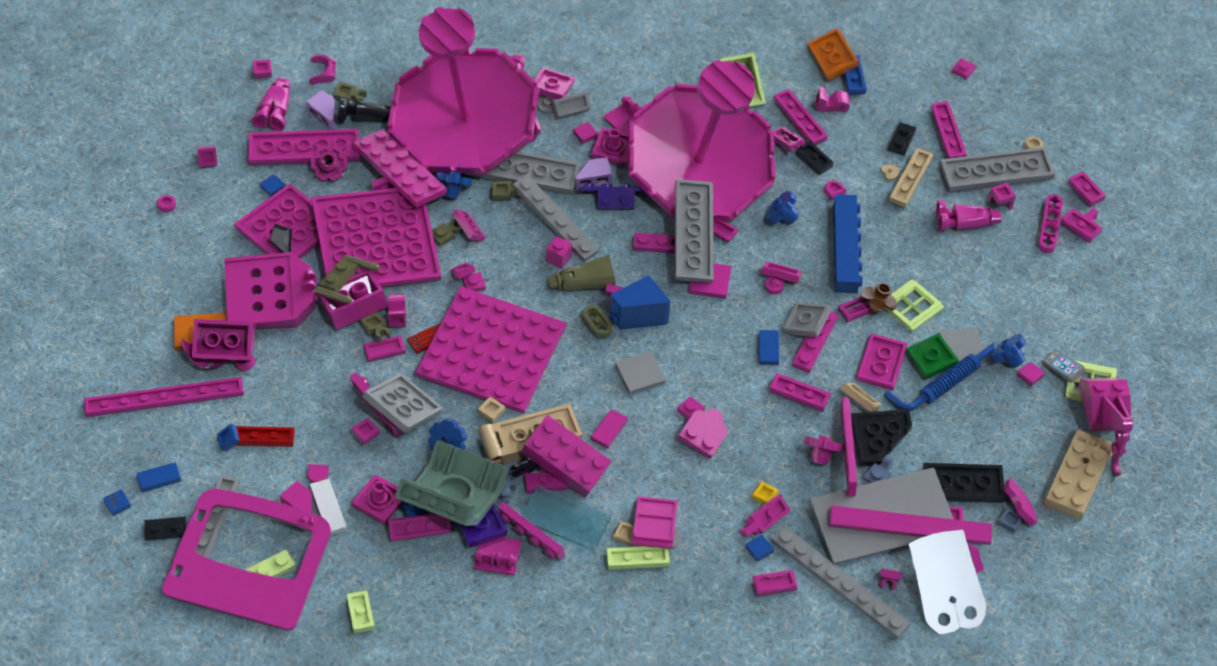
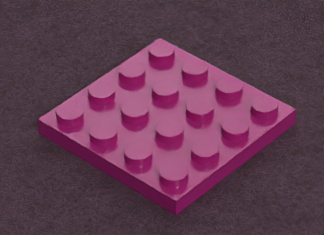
M290 183L234 223L235 229L265 254L282 253L269 242L274 224L292 229L291 252L298 258H302L319 245L312 201Z

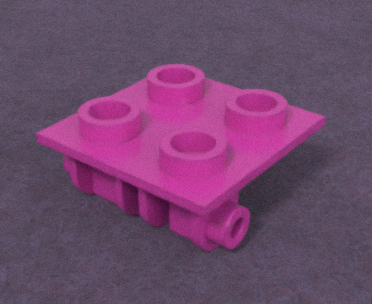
M623 96L621 99L622 105L605 114L603 118L620 132L629 134L628 122L642 107L634 103L629 96Z
M501 537L480 544L478 551H476L474 569L515 575L522 540Z

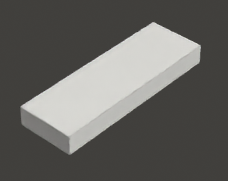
M330 479L310 484L320 517H323L329 523L331 535L347 531V526Z

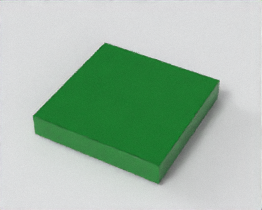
M940 333L906 348L907 355L925 380L951 368L959 362V359Z

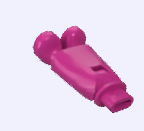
M277 78L265 93L259 104V111L252 118V124L256 128H266L269 120L272 130L283 131L285 129L286 122L283 117L286 116L289 103L290 81L288 79Z
M937 200L936 218L939 231H945L948 228L954 227L956 230L992 226L994 223H1001L1002 220L1000 210L954 204L952 210L947 208L944 200Z

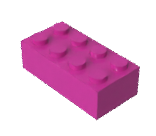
M548 414L520 451L584 498L588 496L612 462Z

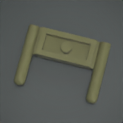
M344 255L343 260L341 259L322 280L320 287H316L315 294L350 304L352 298L338 292L356 273L358 266L375 272L379 271L380 266L353 256Z

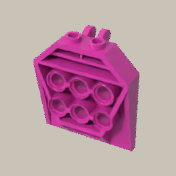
M292 252L224 258L227 321L254 322L256 328H297L315 310V302H318V294H315L314 290L317 285L316 274L311 269V266Z

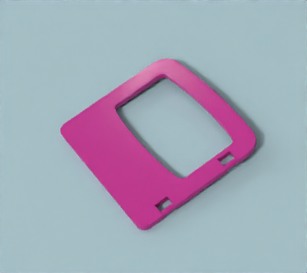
M216 488L207 490L201 494L197 501L194 513L190 518L172 562L171 569L163 584V593L172 599L276 628L293 630L298 624L331 536L330 525L323 517L272 500ZM215 507L241 510L283 521L311 532L313 535L297 577L291 580L258 574L197 554L196 549L212 510ZM199 511L205 512L202 521L196 520ZM177 567L183 568L180 577L173 576Z

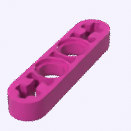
M1057 194L1049 195L1045 203L1039 239V249L1043 253H1052L1057 243L1063 205L1062 197ZM1052 201L1056 202L1055 208H1052ZM1047 215H1054L1056 219H1049ZM1050 228L1054 230V233H1047L1045 229ZM1047 239H1050L1049 246H1046Z

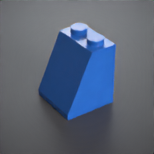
M650 275L611 294L609 319L620 330L659 326L669 323L670 300Z

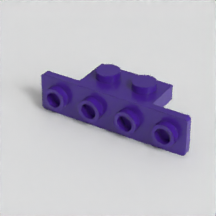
M583 184V187H579V193H598V209L635 210V193H646L639 185L638 187H631V184H620V187H612V184H601V187H594V184Z

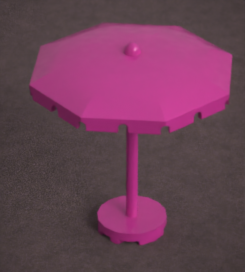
M438 7L427 17L424 16L421 19L418 36L421 46L430 56L422 61L423 65L420 68L417 65L399 77L398 83L395 82L388 133L429 172L450 173V171L462 174H486L533 141L539 88L536 82L523 69L520 70L518 68V64L506 52L503 51L501 53L498 51V48H476L475 52L469 50L476 37L475 26L469 13L463 9H443Z
M720 60L713 61L711 65L701 72L698 85L677 83L673 87L669 85L654 97L651 103L648 102L638 110L628 122L629 177L671 217H675L676 179L713 182V220L721 219L723 221H733L774 186V131L771 130V125L757 111H750L749 104L754 97L755 91L754 77L747 67L737 61L734 63Z

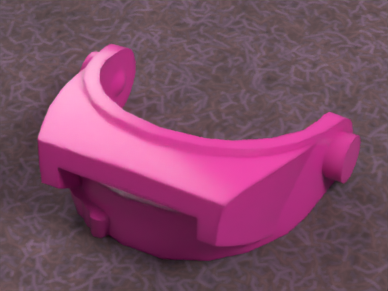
M326 55L312 56V63H322L327 66V69L322 74L311 77L309 83L315 85L334 81L336 61Z

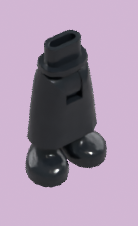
M340 97L337 124H343L349 115H354V122L385 123L389 120L391 106L361 100L354 101Z

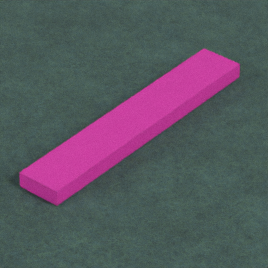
M842 398L840 413L848 496H856L857 476L850 398Z

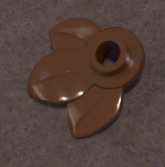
M884 282L877 284L875 287H866L860 294L861 298L869 300V308L876 313L882 312L885 308L895 310L897 306V301L892 296L890 285Z

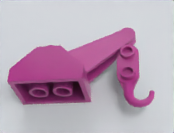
M1119 377L1080 379L1079 390L1090 431L1116 430L1115 442H1112L1111 445L1113 453L1111 464L1114 475L1118 477L1121 475V471L1118 468L1119 459L1126 453V442L1130 441V431L1133 429L1131 394L1127 380Z

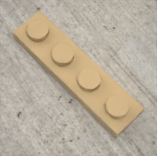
M919 148L916 149L890 195L889 202L904 208L907 207L934 154Z

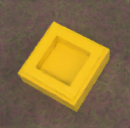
M761 481L751 498L764 505L779 494V490Z

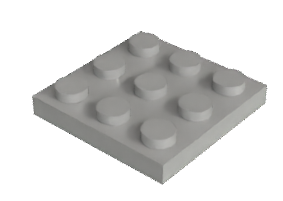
M402 373L366 390L362 396L370 405L374 406L405 433L438 416L443 410V407Z

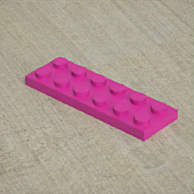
M359 129L249 133V165L311 163V157L316 155V149L321 148L323 145H327L329 148L336 145L343 150V156L348 161H359V153L353 148V142L359 140Z
M384 129L353 142V148L416 208L447 194V188Z

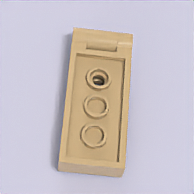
M566 404L481 426L478 429V433L488 459L499 464L502 462L506 464L527 458L520 451L547 414L582 439V432L571 405Z
M1078 429L1049 490L1044 506L1082 521L1111 456L1112 442Z

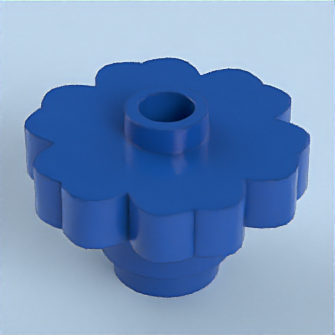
M450 171L449 174L436 172L435 176L438 180L444 181L443 185L447 188V194L443 196L455 199L460 195L462 185L471 187L472 179L460 177L461 173Z
M788 190L783 192L769 206L765 219L773 224L781 220L785 223L793 224L799 217L797 208L793 206L797 196Z
M1016 334L1002 341L994 349V352L990 354V357L995 363L1005 360L1008 366L1011 365L1012 368H1016L1025 361L1021 348L1025 346L1027 341L1023 335Z
M445 419L442 422L438 421L429 429L431 437L428 438V443L432 451L436 440L463 450L466 449L463 443L467 440L463 427H458L456 420Z

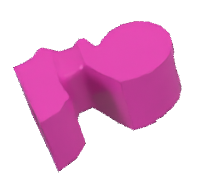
M819 87L815 98L816 110L821 112H833L834 110L837 112H847L850 109L848 93L836 91L830 97H827L826 90L823 87Z
M389 294V327H406L404 294Z

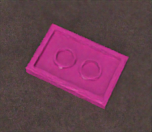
M871 333L856 381L894 390L908 343Z

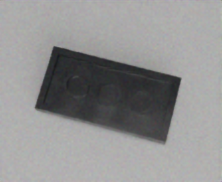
M923 463L922 470L935 469L947 501L1005 502L1003 465Z

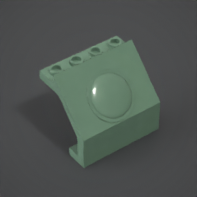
M436 440L426 469L415 482L401 478L395 498L465 526L478 525L505 489L504 483L510 467Z

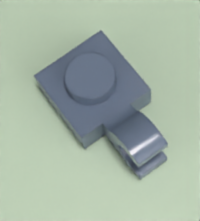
M887 454L880 466L874 463L863 480L867 483H873L889 479L891 472L888 470L892 467L894 458Z
M509 469L504 483L506 487L501 495V503H509L510 489L516 490V478L511 474L516 469L513 471Z

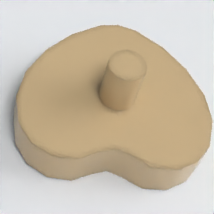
M887 164L881 167V172L885 175L886 180L894 181L899 175V168Z

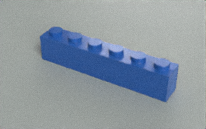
M835 194L834 196L835 292L858 293V288L862 287L863 276L859 275V272L862 271V261L859 260L862 246H858V242H861V231H858L861 225V217H857V214H860V203H857V195Z

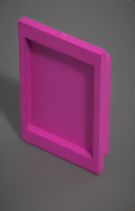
M638 496L632 545L673 549L678 500Z

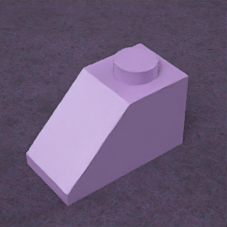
M322 90L306 101L307 113L328 130H334L335 99Z
M607 157L587 162L576 176V191L579 190V187H583V184H594V187H601V184H612V171Z

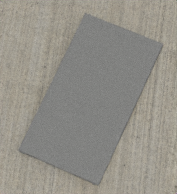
M934 468L857 486L856 496H848L847 489L810 498V503L833 564L909 546L910 542L923 537L830 527V510L832 505L954 519Z

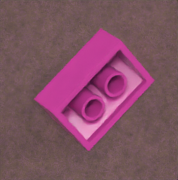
M369 269L352 276L338 292L351 297L352 302L350 304L318 295L336 330L388 307L384 291Z
M194 319L192 358L251 361L255 344L256 325L254 322Z

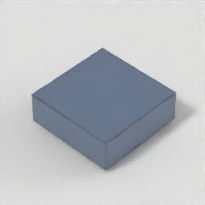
M1007 507L998 519L997 524L1015 533L1023 519L1017 512Z

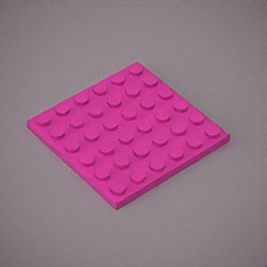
M396 188L312 197L325 277L341 259L343 260L344 255H349L378 264L380 266L379 271H370L381 287L441 280V271L426 204L416 208ZM358 266V270L354 275L367 269Z
M460 286L416 371V377L484 401L492 397L503 404L505 408L524 414L564 333L567 323Z

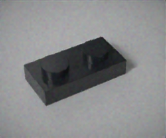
M899 122L889 144L888 151L905 156L917 127Z
M810 140L804 146H799V149L796 150V154L819 175L833 167L834 162Z
M186 516L145 520L146 541L183 538L186 530Z

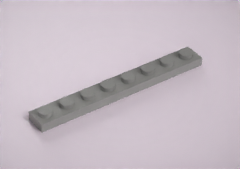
M784 526L772 537L771 542L895 639H898L910 627L911 623L787 527Z

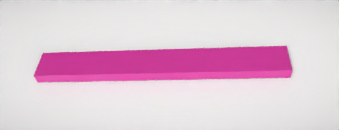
M242 377L89 397L84 398L86 417L238 397L244 396Z
M833 505L830 510V527L926 537L946 531L964 530L968 543L991 545L992 524Z

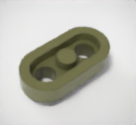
M595 305L587 306L584 309L583 320L593 334L598 338L609 337L612 333V324L603 311Z

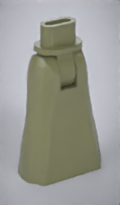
M609 255L563 269L560 272H556V275L548 276L550 289L558 288L565 291H577L583 289H606L607 284L616 286Z

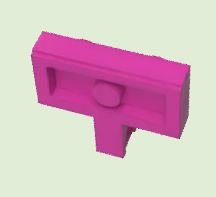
M1072 208L1061 219L1062 225L1089 243L1102 231V227L1096 224L1095 221L1099 211L1094 208L1086 215Z

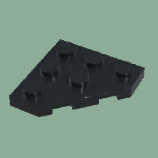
M909 409L851 413L860 467L873 466L874 463L880 465L885 456L889 455L911 431L912 421Z

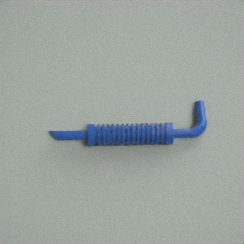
M994 342L976 356L974 354L967 355L920 390V397L909 403L903 402L890 391H887L884 397L900 410L909 409V411H913L924 402L931 404L981 367L980 361L994 352Z

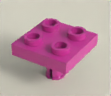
M601 128L592 150L591 158L607 157L609 163L626 167L629 160V134L622 133L616 128Z
M375 474L352 501V507L386 525L388 519L392 518L405 501L395 498L397 486Z

